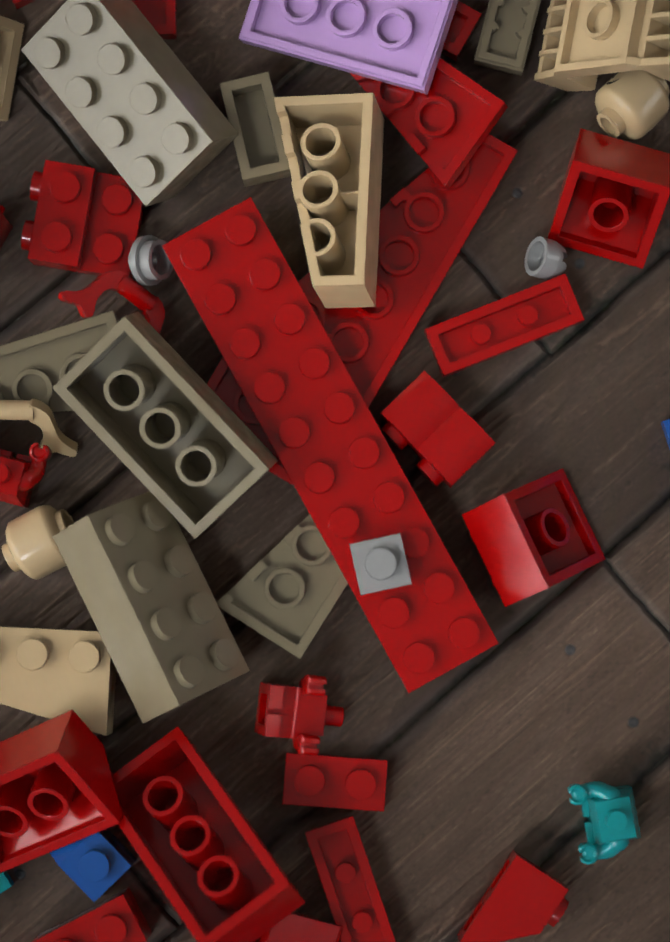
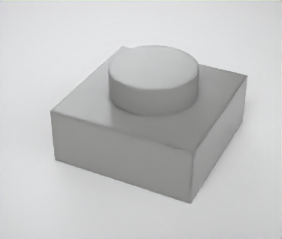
M400 533L349 544L360 595L412 584Z

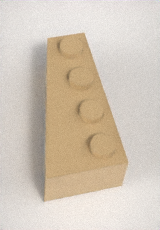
M374 93L274 97L276 112L283 134L281 136L284 151L288 158L292 178L291 185L294 200L297 203L301 221L300 228L312 286L325 308L376 307L384 117Z
M0 626V704L49 719L73 709L92 732L104 736L113 733L116 667L98 631Z

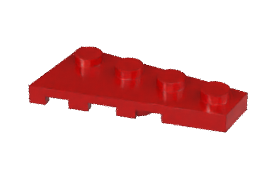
M439 58L428 95L350 73L366 93H374L380 110L448 190L508 108L504 101L441 58Z

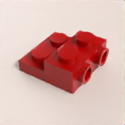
M45 160L43 172L34 171L30 185V200L38 202L35 220H25L22 229L21 249L29 251L28 260L37 266L97 276L105 272L120 270L128 273L132 278V272L128 265V255L133 242L140 234L145 206L122 176L97 172L93 167Z

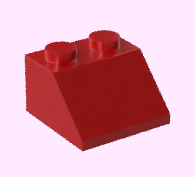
M580 128L566 171L548 239L555 240L564 247L643 269L670 196V153Z
M563 468L502 494L462 514L471 539L475 543L489 572L492 583L505 607L548 589L606 559Z

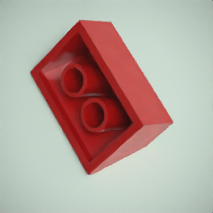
M73 709L0 742V873L121 822L123 815L104 745Z

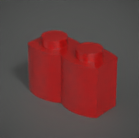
M425 371L381 412V418L386 422L381 431L401 451L408 445L417 453L422 460L416 464V467L436 487L444 481L452 488L495 446L494 440Z

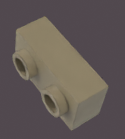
M269 72L219 83L228 121L239 133L233 142L244 187L290 177L291 173L288 158L284 151L281 136L283 134L276 112L275 96Z

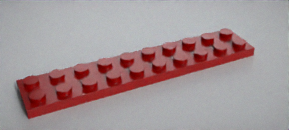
M250 197L162 245L169 261L407 692L410 693L499 644L252 198ZM400 533L412 584L360 595L349 544Z

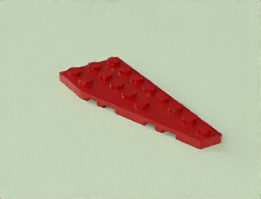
M490 134L485 138L449 190L428 167L406 188L401 189L393 196L389 203L380 210L376 307L325 308L312 286L310 272L298 281L368 409L517 155L518 150ZM222 357L207 385L279 460ZM280 460L268 470L271 474L294 486Z

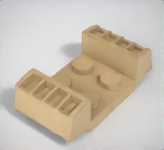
M551 0L550 7L547 8L548 18L546 28L543 29L544 39L542 49L539 51L540 60L534 81L565 91H592L596 88L597 77L600 74L644 70L670 82V0Z

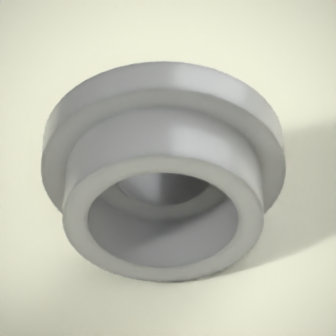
M153 235L138 237L133 242L128 255V265L134 278L144 286L157 285L162 280L167 279L173 270V266L162 248V245L167 242Z

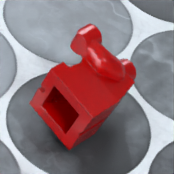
M33 443L29 448L30 457L17 453L16 458L13 457V452L0 449V501L28 508L33 488L42 480L47 461L52 456L49 446L43 445V448H40L41 445L39 443Z
M307 674L301 679L299 687L260 682L254 732L267 737L291 738L298 755L317 756L320 750L317 749V744H320V737L324 734V726L341 727L344 720V708L327 705L328 696L325 695L326 689H323L324 684L327 685V678L325 676Z

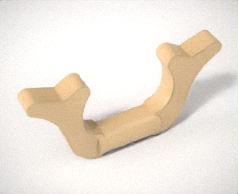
M33 398L31 400H0V420H29L42 430L43 438L40 442V448H43V445H47L52 453L57 452L69 457L77 455L78 443L61 432L52 410L44 402Z

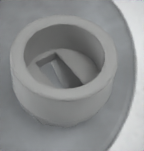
M536 237L526 251L525 270L528 275L541 279H552L560 276L567 267L566 263L563 262V259L567 257V252L562 244L555 240Z

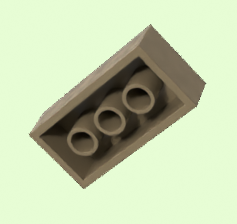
M67 0L21 49L146 207L173 199L239 135L132 0Z
M139 312L124 316L52 387L195 539L279 461Z
M150 491L88 514L53 536L142 723L158 717L250 671L176 518Z

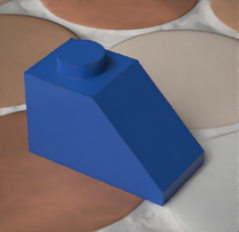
M108 828L50 852L58 866L94 903L137 860Z

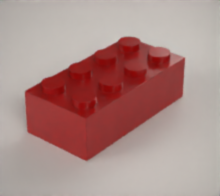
M179 726L112 775L123 815L118 825L197 942H254L306 903L198 749Z

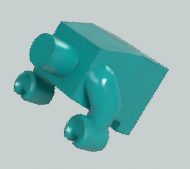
M601 781L584 784L573 783L568 786L567 791L571 794L569 802L574 805H581L582 816L589 819L588 821H583L587 842L580 843L578 846L579 853H582V856H579L582 863L590 865L596 860L612 858L627 848L629 840L641 838L631 786L614 787Z

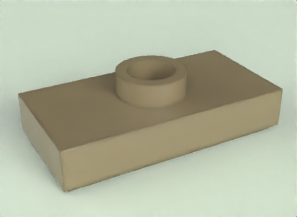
M489 0L473 64L522 76L541 0Z

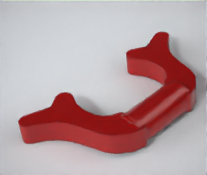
M120 270L105 272L81 290H66L58 293L60 301L75 305L81 317L89 318L94 315L95 305L100 295L108 289L116 291L140 309L148 323L159 334L161 332L165 319L163 303L159 297L150 293L126 272Z

